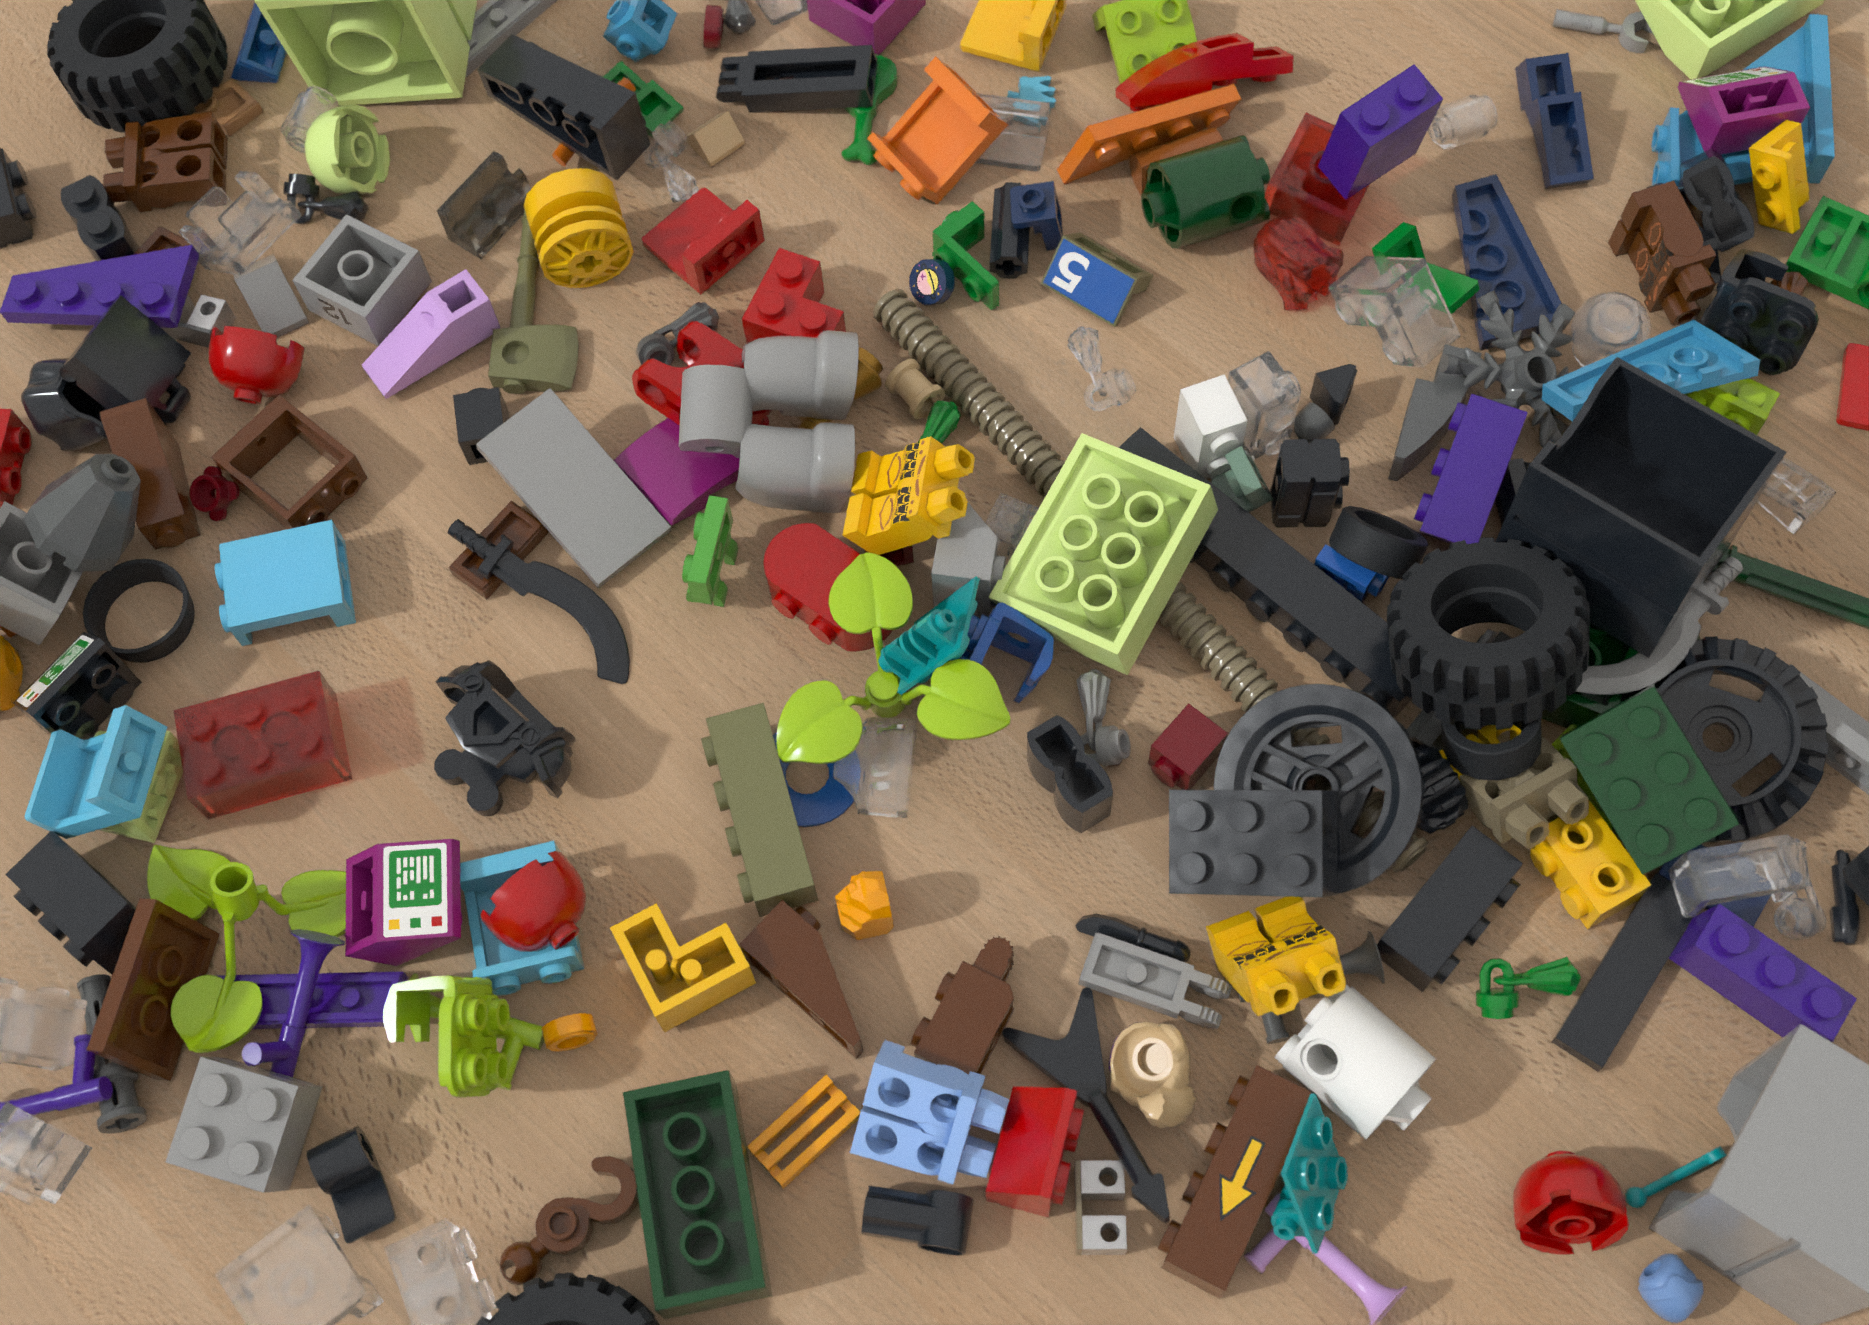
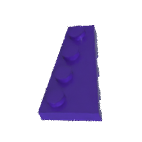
M193 245L13 275L0 313L8 323L94 325L107 308L121 295L160 328H177L200 255Z

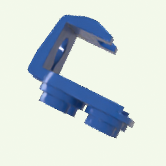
M998 603L989 616L982 614L980 618L975 615L971 617L967 635L970 638L969 645L959 658L981 664L991 645L1030 662L1031 665L1014 699L1015 702L1020 703L1034 690L1050 667L1053 659L1054 639L1050 633L1018 610L1005 603ZM1008 632L1024 637L1029 643L1013 638Z

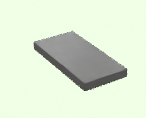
M551 388L476 444L478 451L598 589L671 532V526Z

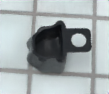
M69 358L39 361L32 366L29 383L21 394L22 405L36 432L53 440L64 451L79 450L106 439L107 436L99 412L107 409L76 385L77 380L68 382L59 374L60 368Z

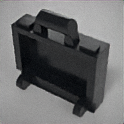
M121 295L99 317L94 327L59 370V374L64 380L68 382L77 380L76 385L107 410L146 398L164 423L175 422L191 398L188 389L182 386L176 379L186 365L184 363L191 355V352ZM166 391L170 396L165 403H162L159 399Z

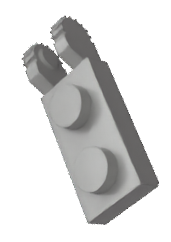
M1095 933L1079 978V985L1176 1019L1179 1015L1190 1023L1212 1029L1219 1028L1222 1015L1209 1007L1184 1000L1187 988L1190 986L1199 993L1221 999L1229 998L1232 989L1228 982L1194 970V965L1101 933Z

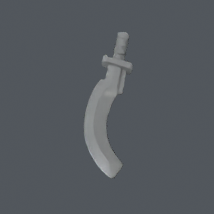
M1729 557L1715 572H1712L1706 578L1707 580L1701 585L1649 658L1638 653L1619 663L1604 666H1588L1587 671L1582 674V683L1576 692L1597 695L1629 693L1648 687L1671 673L1688 655L1689 649H1692L1702 627L1698 623V619L1706 611L1718 615L1729 605L1728 598L1721 597L1718 594L1742 572L1743 566L1741 562L1734 557Z

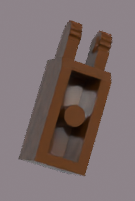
M993 936V939H988L987 944H984V949H981L973 965L962 961L956 974L947 972L935 996V1000L940 1002L931 1020L923 1017L912 1037L910 1045L916 1048L914 1057L936 1065L952 1066L964 1071L968 1075L970 1071L982 1074L1002 1035L1003 1029L1006 1028L1014 1012V996L1010 984L1006 983L1009 970H1012V965H1014L1012 960L1014 952L1012 951L1013 946L1010 945V941H1007L1005 937L1000 938L999 936L995 938Z

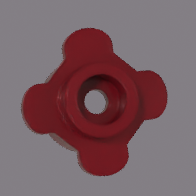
M217 466L206 467L203 475L193 480L189 490L193 506L201 512H209V517L213 521H223L227 517V508L233 500L238 499L240 494L238 484L234 481H228Z

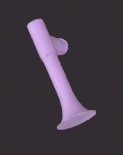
M1280 1193L1274 1197L1265 1209V1212L1270 1217H1272L1280 1199ZM1272 1228L1250 1253L1247 1252L1244 1255V1258L1262 1274L1266 1270L1265 1267L1290 1240L1280 1239L1274 1234ZM1325 1236L1323 1237L1318 1254L1313 1253L1362 1300L1369 1314V1325H1377L1407 1289V1286L1394 1289L1377 1283ZM1294 1237L1305 1249H1309L1312 1252L1306 1237Z

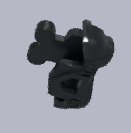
M490 660L483 663L477 662L473 665H461L452 670L447 676H440L435 681L449 701L455 704V707L448 713L445 719L464 751L462 753L456 749L443 751L435 760L434 770L441 780L450 785H459L465 782L470 787L467 792V801L475 812L482 816H492L500 811L503 805V797L498 787L508 777L528 784L538 774L549 795L555 798L560 797L563 793L561 787L567 781L572 771L570 757L573 754L571 746L576 742L574 735L567 729L555 727L518 691L500 667Z

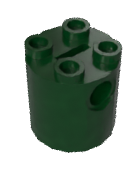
M1244 135L1151 162L1148 168L1147 183L1141 196V205L1146 222L1151 228L1158 227L1166 243L1173 249H1177L1269 221L1270 208L1264 191V185L1270 182L1269 168L1263 157L1255 159L1249 142Z

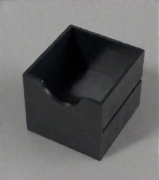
M1616 357L1599 378L1581 410L1556 443L1549 440L1529 464L1495 542L1507 543L1508 538L1523 541L1526 548L1533 549L1536 545L1551 553L1553 561L1557 558L1562 560L1573 570V575L1581 580L1586 590V599L1589 601L1590 623L1649 658L1730 547L1756 501L1785 456L1786 451Z

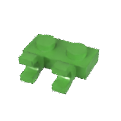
M709 495L705 513L698 512L696 516L694 540H697L694 555L687 554L682 571V580L684 583H688L686 599L689 602L710 605L713 602L715 606L720 607L725 605L728 588L720 579L722 563L724 560L725 564L735 565L739 550L738 544L731 538L730 534L733 517L728 498Z

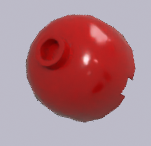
M224 326L222 333L217 327H213L209 344V363L213 376L222 386L234 391L233 399L244 403L260 405L262 397L282 395L288 392L296 383L302 368L305 347L290 340L289 349L280 346L276 342L277 335L263 331Z
M553 851L548 853L554 861L544 866L537 859L525 865L492 895L490 899L496 907L491 915L484 909L482 910V922L507 947L520 952H538L552 945L556 950L566 946L579 933L580 929L576 926V923L580 920L585 910L586 892L582 878L562 852Z
M1570 1151L1549 1153L1546 1157L1526 1168L1514 1188L1513 1211L1516 1231L1519 1230L1520 1240L1526 1246L1540 1252L1559 1255L1574 1254L1573 1248L1569 1243L1583 1244L1587 1242L1591 1243L1592 1251L1604 1249L1619 1241L1629 1229L1627 1206L1620 1184L1603 1164L1583 1155H1577Z

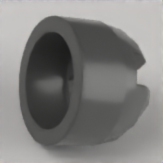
M1309 402L1301 409L1294 420L1295 434L1299 439H1306L1308 443H1312L1313 439H1325L1335 429V425L1327 413L1312 402Z

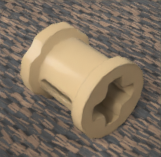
M907 359L890 372L885 381V388L891 394H898L910 406L909 413L916 420L929 416L933 403L944 399L945 390L938 384H931L920 372L921 365L915 359Z

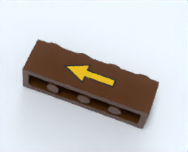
M1256 1065L1250 1080L1241 1075L1239 1076L1226 1103L1236 1109L1229 1125L1226 1127L1217 1122L1204 1152L1213 1156L1205 1175L1196 1170L1194 1171L1181 1198L1182 1201L1190 1204L1182 1224L1171 1219L1158 1247V1250L1167 1254L1161 1267L1162 1269L1219 1299L1222 1298L1282 1170L1309 1096L1313 1092L1259 1065Z

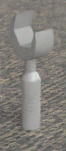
M1557 9L1552 27L1598 35L1605 32L1618 33L1619 42L1622 47L1633 53H1644L1649 42L1636 36L1635 32L1643 29L1653 34L1642 12L1629 14L1624 19L1623 24L1619 25L1609 23L1604 17Z

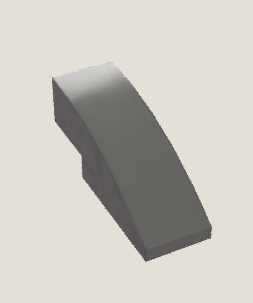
M1445 344L1440 357L1441 360L1444 354H1449L1465 359L1464 349ZM1440 360L1433 382L1416 378L1389 473V480H1400L1417 467L1436 448L1449 430L1448 427L1457 403L1464 404L1470 388L1464 386L1466 375L1442 373L1439 368Z

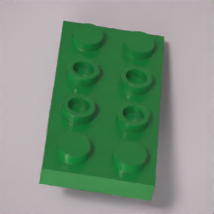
M1822 196L1786 262V265L1789 266L1786 272H1799L1809 283L1869 310V215Z

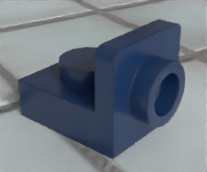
M1054 181L1012 187L1010 189L1013 227L1015 229L1033 227L1035 235L1042 234L1046 250H1056L1063 236V222Z

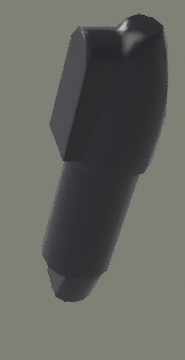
M1840 849L1836 851L1834 856L1835 865L1831 866L1835 905L1829 910L1833 942H1843L1845 945L1850 946L1855 945L1858 939L1860 915L1856 893L1844 883L1841 871L1851 862L1849 853Z

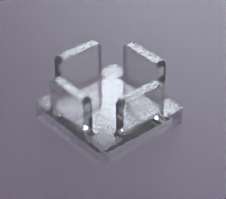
M240 171L234 177L245 190L234 202L222 188L214 186L186 212L187 218L194 226L184 225L179 230V233L190 245L195 247L200 255L198 262L205 269L241 276L302 216L291 201L281 200L258 173Z

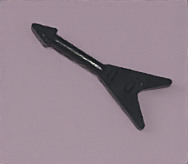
M1088 987L1082 989L1070 1030L1063 1039L1052 1040L1009 1027L1003 1029V1038L1008 1045L1059 1086L1077 1091L1076 1099L1086 1107H1090L1134 1183L1131 1188L1133 1198L1163 1223H1168L1170 1221L1163 1175L1161 1173L1153 1175L1107 1096L1108 1092L1092 990Z

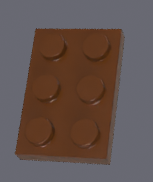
M140 898L86 1050L152 1079L171 1081L184 1043L172 1022V1002L176 993L184 984L196 977L207 974L220 934L156 899Z

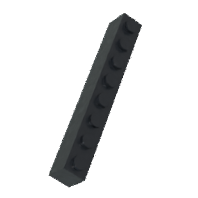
M1141 427L1119 447L1127 452L1211 485L1218 511L1189 563L1195 562L1208 572L1212 582L1224 592L1231 591L1245 602L1247 609L1255 618L1262 622L1268 621L1281 631L1284 639L1292 648L1299 652H1307L1318 661L1324 673L1333 681L1338 683L1344 682L1352 690L1365 694L1370 699L1382 704L1390 711L1394 718L1412 700V697L1409 698L1403 694L1397 685L1396 675L1392 673L1388 627L1384 619Z

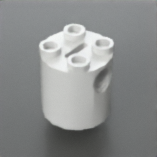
M1346 985L1344 991L1331 995L1328 998L1325 996L1306 1017L1305 1021L1308 1024L1298 1035L1294 1034L1275 1056V1059L1283 1065L1285 1070L1309 1091L1315 1093L1320 1101L1364 1140H1367L1384 1120L1393 1121L1404 1131L1432 1099L1420 1088L1418 1081L1435 1062L1436 1058L1356 989Z

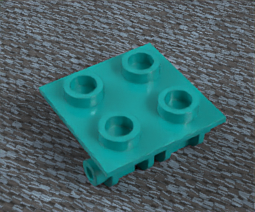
M975 576L916 620L914 625L902 633L899 638H896L882 648L881 656L878 660L880 667L885 672H893L901 678L897 693L902 695L917 683H925L931 678L937 667H941L949 660H957L963 655L970 641L967 635L971 617L977 608L975 598L980 578Z
M1311 1093L1281 1171L1285 1186L1281 1190L1280 1199L1271 1217V1223L1274 1227V1234L1280 1239L1292 1240L1295 1236L1306 1237L1312 1253L1318 1254L1325 1231H1329L1332 1228L1334 1205L1339 1191L1346 1187L1348 1168L1345 1158L1339 1156L1334 1143L1331 1121L1327 1116H1324L1316 1094Z

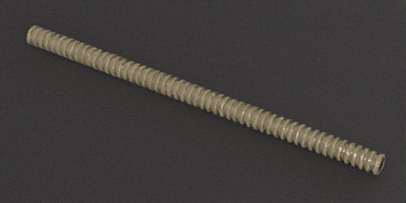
M895 289L883 295L874 308L873 317L879 323H882V327L887 332H891V336L896 341H899V345L908 351L912 359L917 360L922 369H926V374L930 378L935 379V383L945 390V394L948 397H952V401L958 407H961V411L966 416H971V422L975 426H980V431L985 436H989V441L993 445H998V450L1003 455H1007V460L1012 465H1016L1018 472L1026 475V480L1031 485L1035 484V490L1040 495L1045 494V498L1065 460H1061V456L1056 450H1051L1052 446L1047 441H1042V436L1039 432L1033 431V426L1028 421H1024V417L1018 411H1014V406L1010 402H1005V397L1000 392H996V387L991 382H987V378L982 373H978V368L973 363H969V359L964 354H960L959 348L951 344V340L946 335H942V331L938 326H934V322L929 317H926L919 307H916V303L911 298H907V294L902 289ZM1178 583L1160 615V623L1165 628L1171 627L1170 633L1173 637H1181L1180 644L1185 649L1191 648L1190 655L1195 660L1202 659L1200 665L1203 669L1212 670L1210 676L1215 681H1222L1221 688L1225 692L1232 691L1231 698L1236 703H1243L1241 709L1245 713L1262 699L1278 692V683L1274 679L1267 680L1268 673L1263 668H1256L1257 661L1253 657L1246 658L1247 651L1242 646L1236 647L1237 640L1232 635L1226 637L1227 630L1222 625L1216 626V618L1212 614L1205 615L1206 608L1202 604H1195L1196 597L1192 593L1185 594L1186 587L1182 583ZM1320 728L1300 729L1294 733L1295 747L1329 744L1331 739L1326 734L1320 736L1318 734ZM1317 774L1309 779H1315L1314 787L1317 790L1332 791L1331 783L1325 776ZM1372 791L1357 823L1360 827L1358 834L1361 837L1368 836L1379 819L1384 803L1382 801L1384 795L1380 791ZM1417 829L1412 837L1414 840L1409 849L1403 852L1395 862L1396 865L1391 868L1394 872L1404 871L1426 851V846L1429 842L1424 837L1418 839L1415 836Z

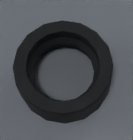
M1347 506L1342 509L1329 538L1330 546L1348 560L1379 574L1396 579H1403V574L1415 562L1420 564L1428 547L1427 540L1407 525L1375 511L1355 506Z
M1541 718L1526 725L1523 720L1513 722L1512 724L1522 731L1521 734L1510 741L1498 744H1480L1471 741L1461 734L1466 729L1465 723L1455 721L1451 725L1441 721L1443 751L1449 763L1461 774L1478 780L1499 781L1515 777L1532 767L1541 753Z

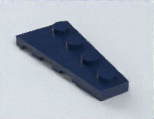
M1497 174L1455 185L1452 200L1467 277L1478 280L1480 290L1470 298L1480 351L1494 347L1491 342L1498 339L1481 326V320L1490 319L1477 300L1491 291H1495L1503 314L1509 308L1513 310V332L1522 329L1520 339L1531 337L1532 331L1539 334L1540 315H1545L1549 322H1551L1554 312L1562 302Z

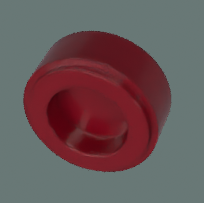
M706 5L703 32L704 48L717 50L721 48L724 27V9L722 6Z

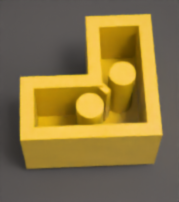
M657 903L610 927L664 1033L756 984L751 968L726 922L680 947Z

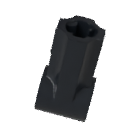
M869 1186L864 1204L861 1233L866 1236L916 1243L920 1249L934 1253L962 1256L966 1254L974 1199L964 1194L943 1190H928L926 1194Z

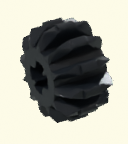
M1422 744L1415 749L1418 750L1422 761L1420 767L1422 778L1425 780L1426 793L1423 794L1422 810L1424 812L1422 820L1417 825V828L1432 834L1456 823L1455 820L1463 816L1468 809V800L1465 796L1466 789L1458 779L1459 774L1454 772L1449 760L1443 759L1439 750L1434 747Z

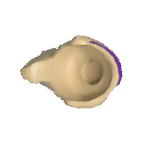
M1135 1022L1124 1028L1114 1040L1110 1053V1090L1118 1093L1130 1105L1139 1107L1151 1125L1159 1128L1182 1125L1193 1112L1197 1097L1194 1095V1087L1189 1086L1190 1055L1184 1036L1172 1024Z

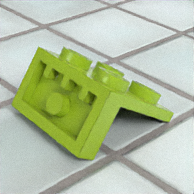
M1122 0L1103 5L1092 14L1096 32L1105 29L1107 31L1120 84L1151 61L1172 50L1197 41L1187 0Z

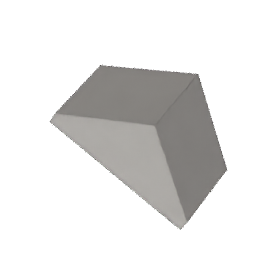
M274 254L233 272L234 279L263 332L277 335L278 338L309 323Z

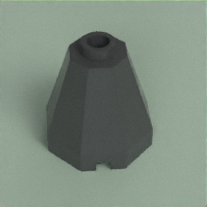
M96 454L48 484L24 517L26 526L37 549L49 557L54 552L64 556L66 560L63 565L75 572L111 571L134 537L141 483L134 466L125 458L115 454Z

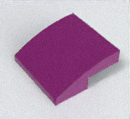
M667 418L634 441L614 459V462L654 508L671 525H674L705 509L709 495L737 481L740 458H736L732 454L681 451L679 448L680 426Z

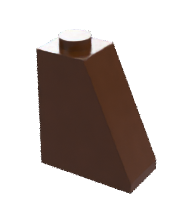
M144 398L99 412L112 453L129 461L134 466L141 480L136 524L153 548L156 550L163 547H175L184 543L185 540L201 536L194 506L189 496L190 489L179 444L148 400Z

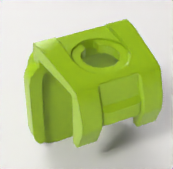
M449 975L432 976L400 982L391 986L383 1011V1022L390 1042H404L405 1025H410L415 1042H430V992H444L439 1008L438 1077L441 1087L447 1086L450 1094L456 1098L486 1096L490 1094L491 1090L496 1089L498 1085H504L507 1082L509 1060L504 1052L497 1051V1034L499 1031L507 1029L510 1010L505 999H499L497 995L492 994V981L489 978H461L460 976Z

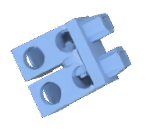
M884 1040L873 1064L863 1102L864 1106L860 1113L850 1153L921 1174L939 1175L938 1180L950 1184L954 1183L957 1172L987 1178L996 1144L970 1136L969 1132L971 1125L999 1134L1009 1099L992 1091L982 1089L985 1080L984 1075L971 1071L968 1075L964 1071L952 1066L936 1065L904 1054L905 1046Z

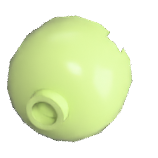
M346 105L330 109L320 114L307 130L305 156L308 166L320 184L336 193H373L377 190L374 189L377 180L379 183H383L388 176L390 154L386 135H378L373 122L379 121L375 114L364 106Z

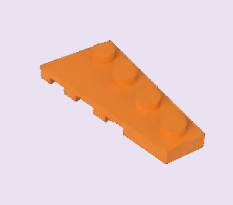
M1232 84L1089 125L1060 164L1057 171L1065 185L1128 160L1133 153L1193 134L1205 128H1218L1230 119L1229 114L1240 102L1241 97L1235 85Z

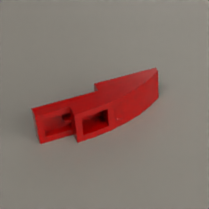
M1239 33L1214 36L1182 46L1151 61L1115 88V97L1130 107L1131 111L1138 112L1155 107L1156 105L1211 91L1212 85H1236L1237 79L1251 78V80L1257 82H1271L1277 80V75L1293 73L1294 56L1277 46L1254 48V42Z

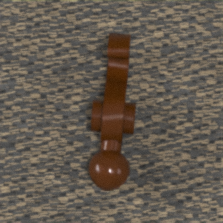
M612 1156L595 1158L591 1163V1167L598 1175L619 1179L621 1190L616 1200L610 1204L602 1205L583 1198L563 1197L556 1198L545 1204L539 1212L535 1223L537 1236L530 1242H515L507 1246L502 1253L500 1271L503 1278L511 1284L523 1285V1283L533 1280L538 1276L542 1268V1259L550 1252L563 1256L574 1254L583 1249L592 1234V1221L606 1225L618 1223L628 1217L638 1203L634 1170L619 1158ZM516 1265V1270L512 1277H507L506 1269Z

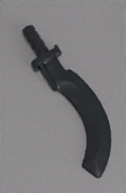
M460 519L455 520L451 524L448 534L484 560L478 568L480 575L487 580L495 575L519 595L525 596L528 593L537 595L568 612L583 627L592 642L597 661L598 677L619 684L628 682L630 660L624 631L610 607L593 590L578 579L553 566L538 561L524 562L510 552L514 542L504 534L500 536L501 542L496 546L492 542H488L481 534L476 533L470 526L465 525Z

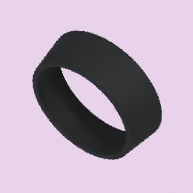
M154 559L129 560L114 566L111 571H106L89 590L83 607V621L88 634L96 636L105 642L119 658L136 663L155 661L175 651L189 635L195 616L193 601L181 575L170 565ZM163 582L176 587L182 592L183 605L180 616L170 631L162 638L147 646L135 649H121L110 644L105 630L106 617L114 601L126 590L141 583Z

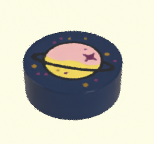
M924 259L913 267L910 273L909 286L912 295L918 302L925 305L942 304L951 297L954 291L955 277L951 267L945 261L940 259Z

